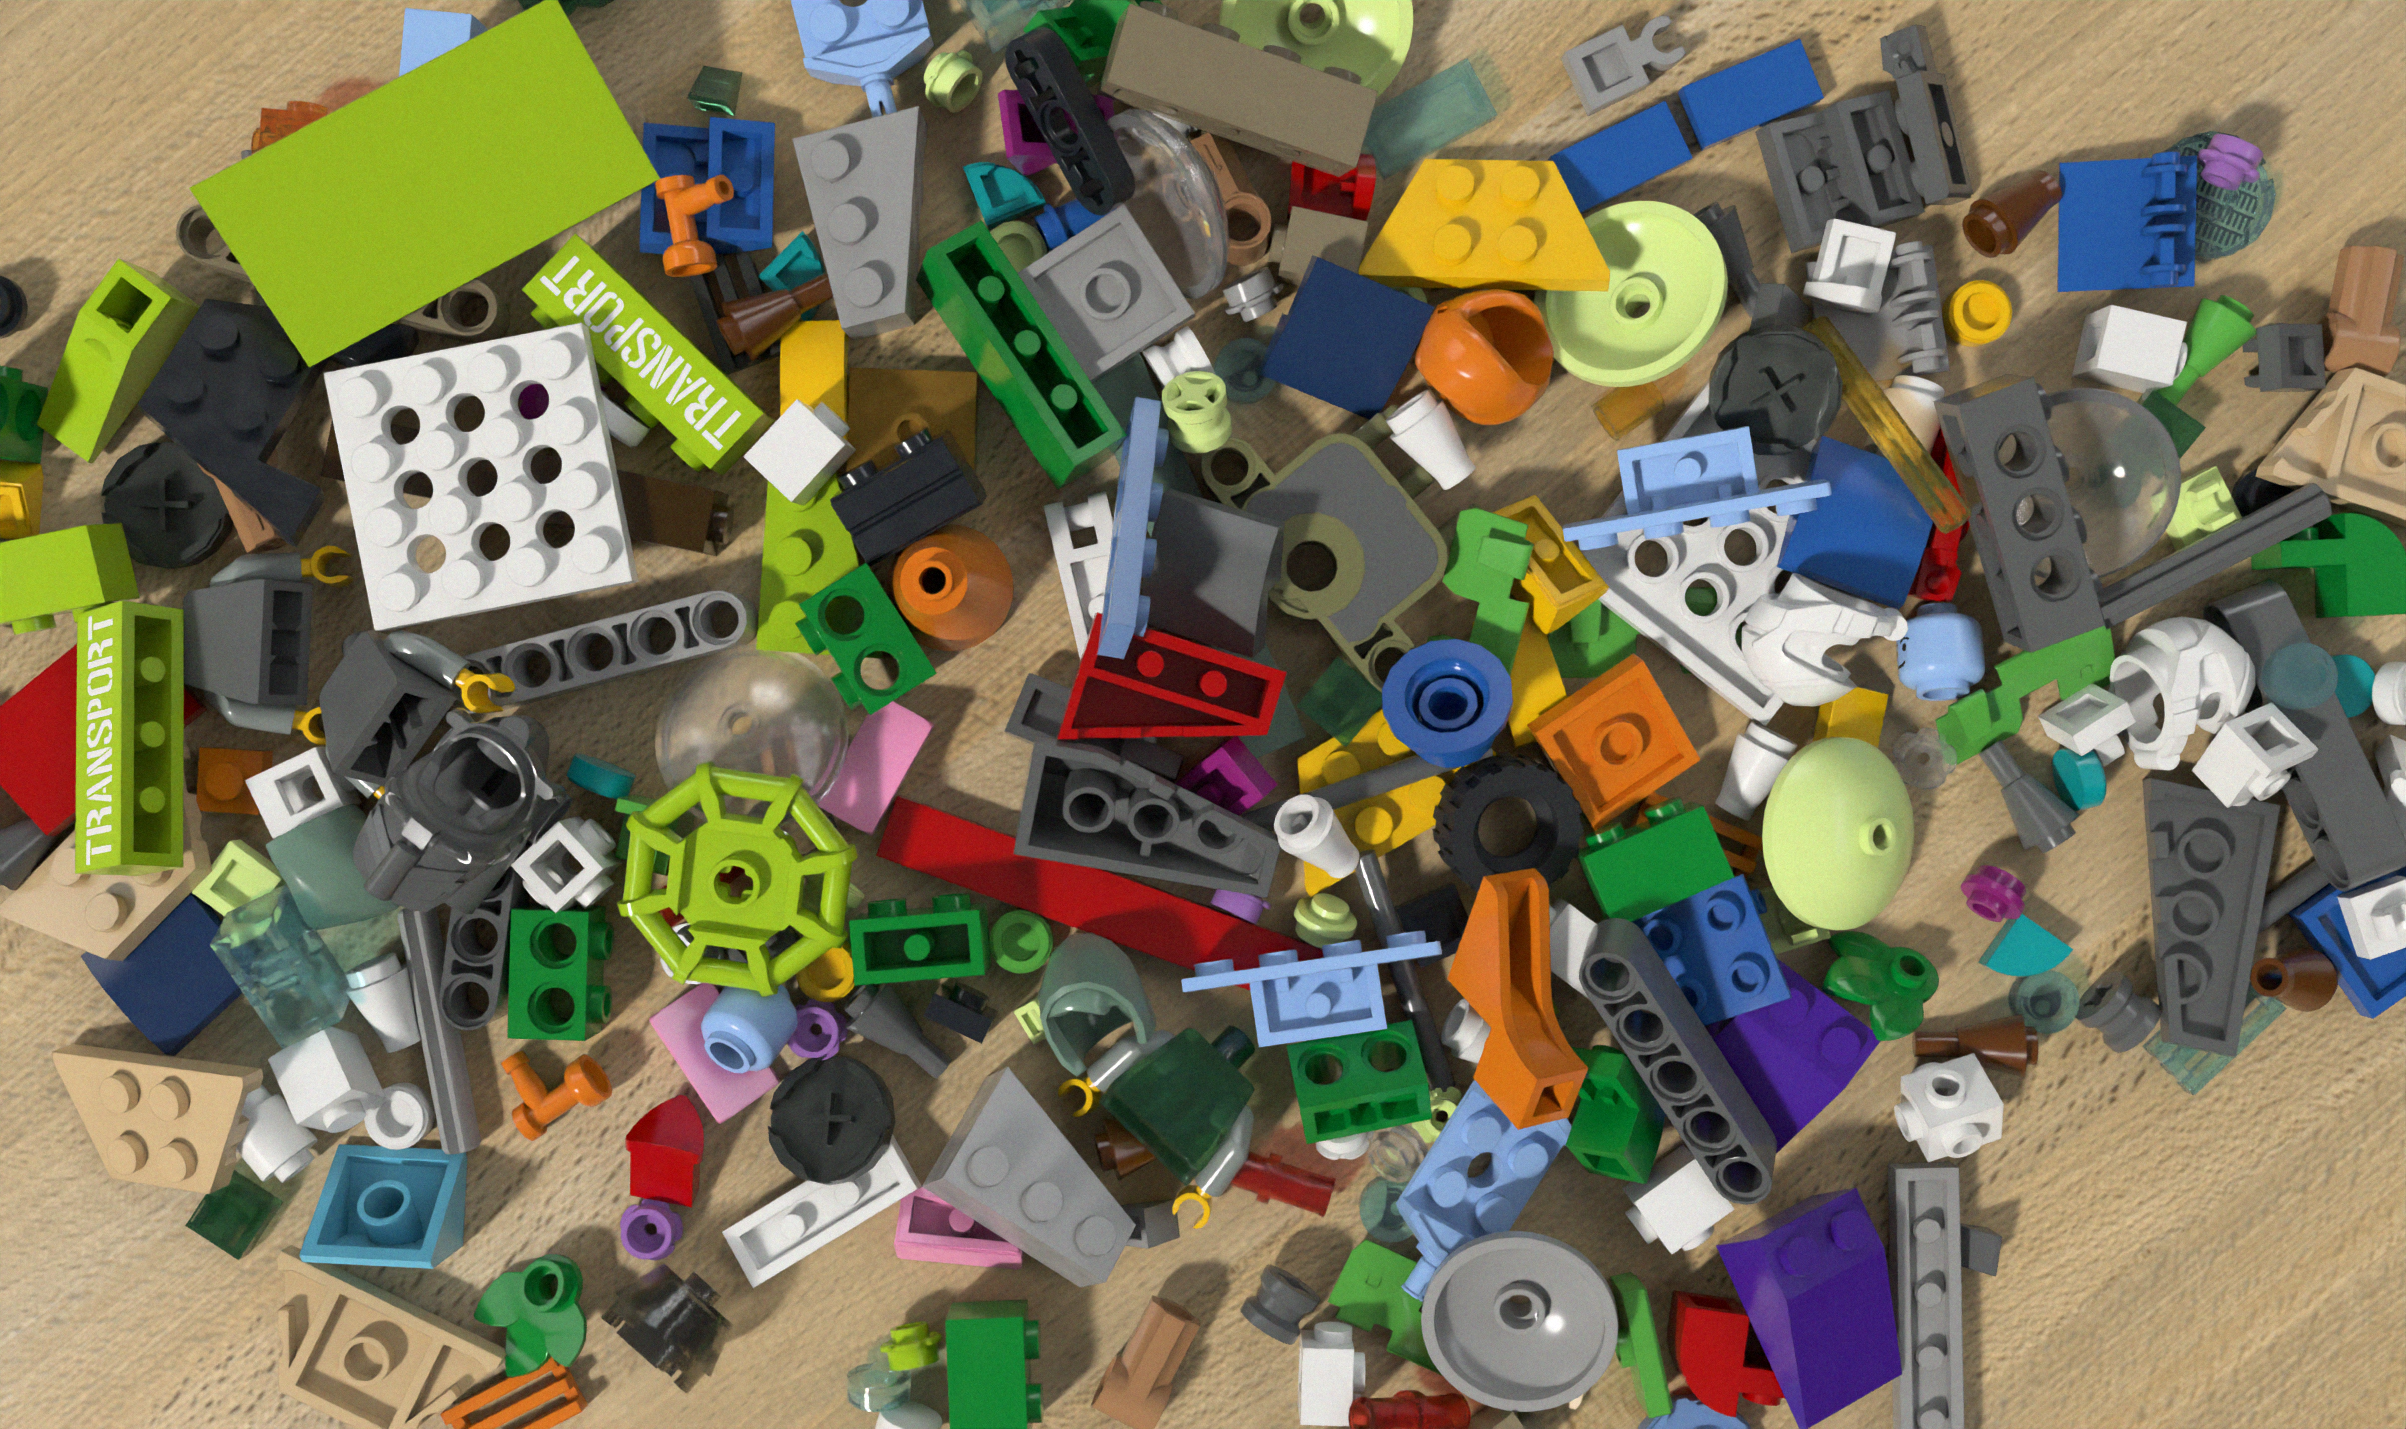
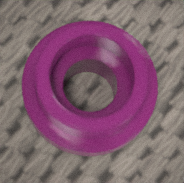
M1981 865L1975 874L1967 875L1960 886L1961 891L1968 898L1967 906L1974 913L1987 920L2001 922L2003 918L2018 919L2025 909L2022 899L2026 894V887L2016 877L2000 868Z

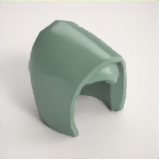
M355 803L318 816L266 844L272 862L287 883L304 922L316 931L365 921L394 911L400 906L391 900H379L364 888L366 880L356 868L352 852L367 816Z
M1092 932L1070 935L1052 952L1038 993L1040 1019L1046 1039L1062 1066L1075 1076L1080 1075L1087 1070L1083 1059L1088 1051L1109 1033L1132 1021L1137 1041L1140 1044H1145L1149 1041L1156 1028V1015L1130 958L1114 942Z

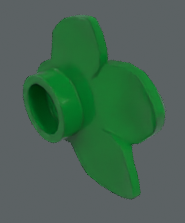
M1844 931L1834 934L1828 939L1830 947L1839 959L1828 970L1821 987L1822 992L1871 1005V1028L1876 1039L1879 1041H1892L1913 1033L1923 1022V1003L1932 998L1939 985L1938 973L1933 964L1924 955L1913 949L1890 947L1876 937L1863 932Z
M547 1254L535 1260L523 1272L503 1273L493 1281L479 1301L474 1313L475 1320L490 1326L507 1327L505 1349L507 1354L505 1357L507 1377L515 1378L535 1372L547 1363L550 1357L565 1367H571L581 1353L587 1334V1320L579 1304L583 1290V1277L580 1268L571 1258L565 1255ZM557 1277L558 1289L553 1297L550 1287L554 1278Z

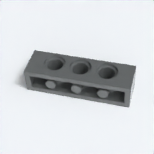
M2005 374L1933 401L2004 641L2032 653L2105 626L2100 604H2103L2105 599L2103 586L2095 571L2088 567L2082 546L2087 541V531L2081 515L2074 507H2071L2065 487V483L2069 481L2070 477L2069 467L2062 451L2053 445L2047 421L2052 416L2051 404L2043 387L2035 382L2034 377ZM2012 433L2016 441V450L2011 460L2002 465L1998 456L1999 446L2002 440ZM2030 495L2034 504L2033 513L2030 519L2020 526L2016 516L2017 509L2021 501ZM2049 557L2051 562L2050 574L2042 584L2037 586L2034 577L2035 570L2043 559Z

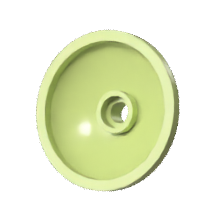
M1222 0L1219 25L1237 32L1240 35L1239 42L1263 50L1266 45H1274L1294 51L1301 56L1300 64L1323 72L1325 67H1337L1351 71L1361 77L1360 85L1378 91V97L1392 83L1407 56L1413 32L1412 0ZM1310 3L1320 5L1322 12L1318 20L1313 23H1305L1300 20V12L1305 5Z
M1656 201L1625 202L1604 208L1590 215L1584 221L1610 270L1608 292L1535 290L1534 304L1538 306L1545 322L1554 350V359L1572 375L1597 385L1629 387L1655 381L1687 363L1701 350L1715 331L1725 307L1728 289L1727 268L1723 254L1713 235L1701 221L1689 212L1667 203ZM1645 304L1650 305L1649 311L1644 316L1632 318V314L1637 307Z
M1830 737L1814 741L1799 750L1786 763L1776 778L1765 808L1762 843L1768 876L1784 906L1798 919L1811 926L1830 930H1849L1862 926L1878 916L1888 906L1903 883L1911 862L1914 846L1912 805L1904 782L1893 763L1885 754L1870 743L1860 739Z

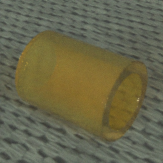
M1652 381L1636 386L1616 387L1592 404V410L1598 422L1615 441L1620 440L1665 408L1664 399Z

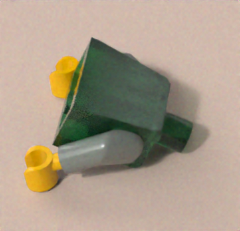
M1231 1025L1227 1026L1211 1044L1197 1030L1191 1027L1186 1028L1176 1036L1164 1029L1154 1031L1149 1041L1145 1044H1140L1137 1041L1136 1035L1125 1037L1088 1068V1077H1079L1063 1082L1058 1089V1097L1066 1096L1075 1086H1079L1085 1091L1086 1103L1082 1109L1077 1110L1072 1115L1073 1117L1088 1115L1094 1112L1101 1103L1186 1186L1176 1196L1172 1207L1173 1214L1175 1215L1179 1210L1180 1204L1188 1199H1194L1202 1205L1204 1212L1198 1216L1193 1225L1194 1229L1202 1228L1208 1222L1212 1211V1197H1220L1248 1158L1254 1115L1247 1102L1255 1089L1252 1083L1238 1070L1255 1053V1047L1244 1032ZM1195 1179L1197 1185H1189Z

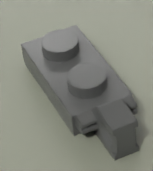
M1915 24L1880 38L1883 70L1892 74L1893 78L1896 79L1900 96L1895 101L1897 121L1902 131L1909 135L1915 159L1911 161L1910 174L1916 191L1920 196L1924 197L1926 205H1953L1970 199L1974 193L1945 74L1937 73L1926 26Z
M1029 673L1005 728V734L1032 745L1034 744L1035 736L1057 739V733L1071 689ZM1158 737L1057 739L1102 747L1172 783H1175L1185 757L1182 754L1157 745Z

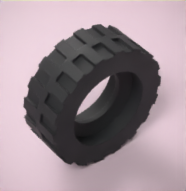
M1496 752V756L1474 762L1466 768L1461 767L1454 773L1455 778L1449 785L1445 784L1440 793L1442 797L1439 805H1435L1433 818L1436 819L1435 829H1432L1434 841L1440 847L1438 853L1453 873L1476 892L1480 888L1483 877L1488 875L1535 868L1545 878L1549 889L1552 888L1551 884L1559 877L1562 879L1570 870L1567 867L1573 858L1576 859L1580 850L1578 843L1580 836H1583L1584 826L1580 822L1579 813H1582L1580 803L1573 798L1571 794L1573 790L1567 782L1532 758L1522 754L1513 756L1508 752ZM1515 796L1525 799L1533 807L1537 819L1536 831L1531 842L1522 851L1514 855L1497 856L1489 853L1481 844L1478 833L1482 814L1490 804L1500 798Z

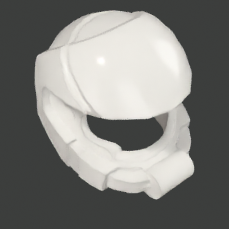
M1792 573L1782 592L1763 594L1752 605L1745 618L1747 625L1742 627V651L1746 664L1754 677L1758 678L1760 683L1777 694L1783 702L1793 706L1814 707L1835 701L1857 687L1848 678L1851 673L1837 661L1824 654L1829 647L1837 644L1852 646L1859 639H1870L1871 636L1876 635L1884 636L1890 641H1898L1906 635L1908 624L1897 609H1883L1866 599L1822 585L1803 575Z
M2182 616L2156 622L2138 632L2130 640L2126 651H2123L2113 661L2108 691L2128 702L2136 720L2134 724L2118 733V735H2124L2130 749L2134 753L2136 764L2143 769L2173 770L2179 764L2180 753L2186 745L2188 735L2194 734L2196 724L2201 729L2217 735L2224 723L2242 716L2255 687V667L2249 654L2244 651L2240 644L2223 629L2203 619ZM2159 693L2162 694L2165 712L2162 731L2155 725L2158 722V716L2153 707V700Z

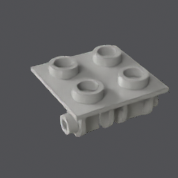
M1914 241L1897 245L1896 250H1892L1881 291L1882 301L1879 312L1858 313L1844 311L1810 300L1815 335L1833 353L1842 378V387L1892 380L1900 375L1920 376L1950 371L1932 245L1923 246L1922 241ZM1817 261L1805 264L1807 282H1812Z

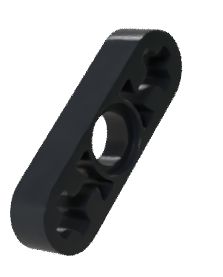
M1036 27L1012 40L1007 45L1005 51V62L1009 75L1078 201L1089 212L1095 215H1106L1130 200L1135 192L1133 172L1061 38L1049 28ZM1063 109L1072 117L1077 127L1078 135L1068 125Z

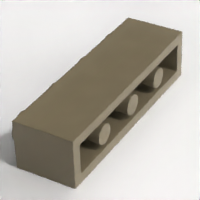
M1143 1L1140 2L1139 7L1129 4L1119 17L1097 92L1098 95L1337 177L1356 168L1378 91L1360 85L1362 79L1359 75L1337 67H1325L1322 72L1300 64L1301 56L1283 47L1266 45L1263 50L1239 42L1240 35L1237 32L1221 25L1205 23L1200 29L1177 20L1178 13L1175 10L1155 2Z

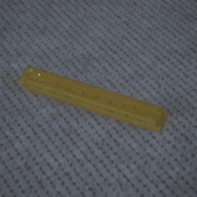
M1823 315L1805 325L1802 330L1816 335L1833 353L1843 382L1841 397L1940 532L1946 534L1963 525L1972 516L1970 508L1831 320Z

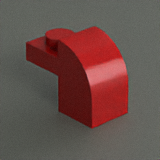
M1673 1290L1667 1328L1668 1349L1676 1369L1696 1397L1712 1410L1735 1418L1739 1392L1742 1393L1743 1398L1757 1404L1768 1406L1780 1405L1781 1398H1785L1765 1353L1745 1350L1750 1319L1745 1309L1734 1298Z

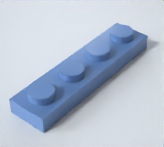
M1135 397L1125 428L1127 436L1123 440L1097 655L1124 659L1132 636L1143 637L1147 627L1150 597L1139 595L1141 577L1148 579L1151 577L1157 540L1146 538L1148 521H1157L1163 493V484L1152 482L1154 466L1160 468L1163 466L1169 439V429L1158 427L1161 401Z

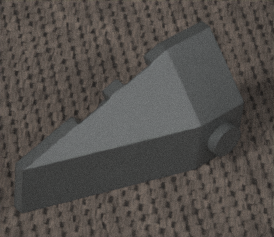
M1035 736L1019 811L1013 854L1268 898L1280 851L1276 834L1102 747Z

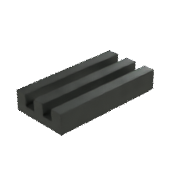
M751 251L735 253L750 296L765 293L761 279L758 277L759 274ZM731 253L715 254L717 268L714 269L725 302L739 299L724 257ZM706 274L689 276L724 373L729 375L780 356L781 337L754 361L750 359L745 351H743L744 354L735 357L718 327L717 320L721 316Z

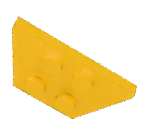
M1425 159L1359 265V275L1387 287L1608 292L1610 282V270L1554 161Z
M1383 708L1296 757L1299 795L1417 754L1393 735L1384 718ZM1461 767L1333 811L1350 842L1358 851L1374 849L1377 858L1436 825V819L1433 818L1435 805L1438 806L1442 797L1440 793L1445 784L1449 785L1455 778L1454 773ZM1303 860L1304 887L1310 897L1343 879L1333 878L1325 870Z

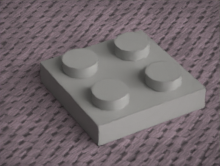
M1125 204L1018 272V275L1091 383H1094L1195 317L1191 306Z

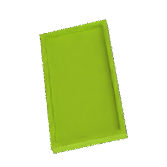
M543 0L192 185L189 189L307 365L311 367L659 180L660 177L558 0Z

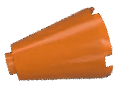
M945 525L898 551L892 561L887 578V596L915 640L924 646L943 651H958L975 647L994 635L1009 612L1014 594L1011 568L1000 548L983 533L961 525ZM943 572L946 577V584L940 592L933 594V582L938 574Z

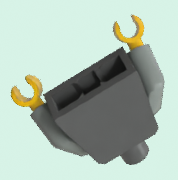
M325 546L318 549L312 558H300V552L242 555L211 578L209 588L188 591L183 598L184 684L203 689L205 700L234 726L290 735L291 729L303 730L305 737L311 742L318 745H326L325 733L317 725V719L321 714L320 706L309 712L295 710L296 705H307L313 583H302V577H316L331 587L341 588L348 586L353 582L354 578L347 575L328 577L325 567L330 559L334 557H352L351 554L336 546Z
M374 630L355 632L343 641L342 653L344 657L321 689L319 696L326 737L325 753L330 762L333 774L344 776L367 799L374 795L379 800L385 793V783L398 771H403L405 767L409 766L457 698L453 691L454 688L458 686L462 689L464 705L470 711L475 713L502 712L503 709L491 702L488 696V688L501 693L514 692V682L509 676L502 673L474 674L468 670L470 662L427 636L402 630L393 631L389 635Z

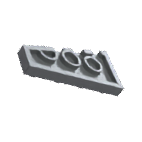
M2148 778L2142 780L2158 1000L2161 1009V1041L2221 1056L2236 1057L2281 805L2251 799L2246 805L2227 808L2211 790Z

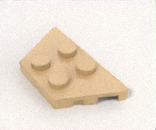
M2359 368L2338 370L2326 384V388L2321 390L2258 466L2255 477L2294 490H2298L2309 483H2315L2326 493L2330 502L2406 527V385Z
M184 742L183 761L191 759L189 747ZM184 771L183 868L141 876L75 874L74 830L19 888L0 905V916L104 959L123 961L212 872L207 842L200 833L201 811L196 801V794L187 792Z
M70 1044L52 1051V1059L111 1179L211 1194L229 1185L237 1161L236 1147L239 1142L243 1141L250 1121L241 1113L247 1094L261 1086L263 1080L261 1068L79 1044Z
M293 1245L283 1249L277 1258V1271H283L284 1306L277 1310L278 1337L283 1346L282 1355L278 1360V1391L355 1429H418L425 1421L439 1413L484 1376L490 1374L505 1361L507 1355L505 1348L330 1263L302 1262L299 1256L301 1249Z

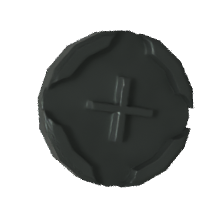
M1764 325L1740 334L1721 351L1710 373L1708 400L1714 420H1716L1717 425L1722 430L1749 426L1754 454L1784 456L1800 450V446L1808 444L1814 438L1816 441L1829 430L1841 407L1843 382L1833 353L1816 335L1793 325Z
M154 442L139 445L120 457L104 479L101 496H106L104 503L106 513L101 512L103 524L122 523L130 558L138 563L167 569L198 565L216 553L232 531L233 520L215 480L205 474L197 462L176 443Z
M827 1056L812 1058L790 1071L774 1092L769 1108L773 1110L770 1118L771 1127L768 1126L769 1143L779 1162L798 1178L828 1186L852 1182L873 1169L889 1148L896 1123L893 1097L882 1077L864 1063L843 1056H833L827 1060H822Z

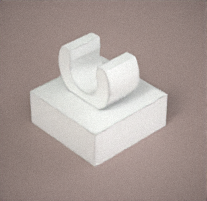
M2093 683L2038 716L2049 738L2080 756L2093 750L2103 767L2125 754L2124 747L2116 734L2136 722L2127 701Z
M2395 876L2337 896L2357 957L2371 960L2406 948V877Z

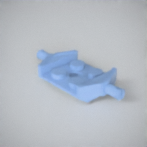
M791 0L805 55L803 62L809 75L832 84L861 86L863 92H866L872 118L882 116L883 107L886 114L897 112L891 86L895 85L893 78L920 62L934 46L923 0H867L864 4L856 7L844 5L839 0Z
M1475 1080L1472 1082L1396 1202L1399 1213L1419 1241L1416 1248L1423 1254L1405 1283L1402 1284L1401 1287L1404 1291L1423 1302L1429 1280L1449 1254L1467 1242L1481 1236L1510 1230L1563 1145L1566 1144L1572 1127L1567 1118L1518 1130ZM1490 1152L1491 1160L1488 1168L1481 1175L1468 1178V1168L1471 1161L1481 1153Z

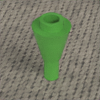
M2220 295L2216 302L2202 298L2183 340L2187 344L2188 352L2182 372L2173 380L2171 386L2155 390L2151 396L2163 406L2174 410L2198 377H2204L2257 335L2256 329L2249 323L2254 317L2252 311L2226 295Z

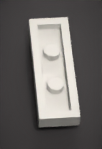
M892 1134L889 1148L875 1167L856 1180L830 1186L807 1180L722 1233L754 1288L922 1187Z

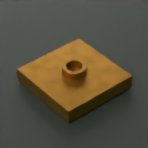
M850 368L848 426L851 429L848 431L847 441L856 451L847 459L846 472L869 459L873 460L877 469L899 457L894 449L896 444L927 427L933 437L948 429L964 453L966 461L976 474L979 399L978 372Z

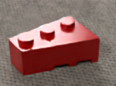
M1095 613L1060 723L1057 739L1259 736L1268 734L1287 672L1146 628L1143 637L1132 636L1124 659L1097 655L1102 614Z

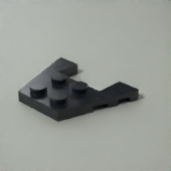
M205 299L138 405L143 414L200 466L204 469L207 468L248 509L254 510L271 525L276 534L286 543L297 547L326 497L322 488L266 464L329 361H334L347 368L408 357L413 354L420 340L416 329L406 325L391 323L309 367L269 307Z

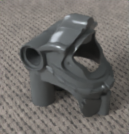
M456 708L446 715V721L452 728L438 742L433 752L405 767L403 771H398L385 783V793L380 797L373 810L370 811L352 852L354 864L366 880L364 884L366 891L379 900H391L397 905L412 911L427 912L442 903H446L457 911L473 914L526 844L529 846L536 844L540 837L564 817L573 801V798L566 794L563 786L553 783L545 777L542 764L531 747L539 734V725L534 718L525 715L508 716L503 718L498 725L488 722H475L464 708Z

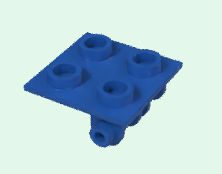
M2162 152L2152 154V158L2059 163V185L2062 191V198L2058 204L2057 292L2195 286L2197 155L2181 156L2180 152Z
M1744 874L1632 921L1643 931L1704 1026L1792 998L1760 917L1761 914L1767 913L1765 899L1758 888L1749 890Z

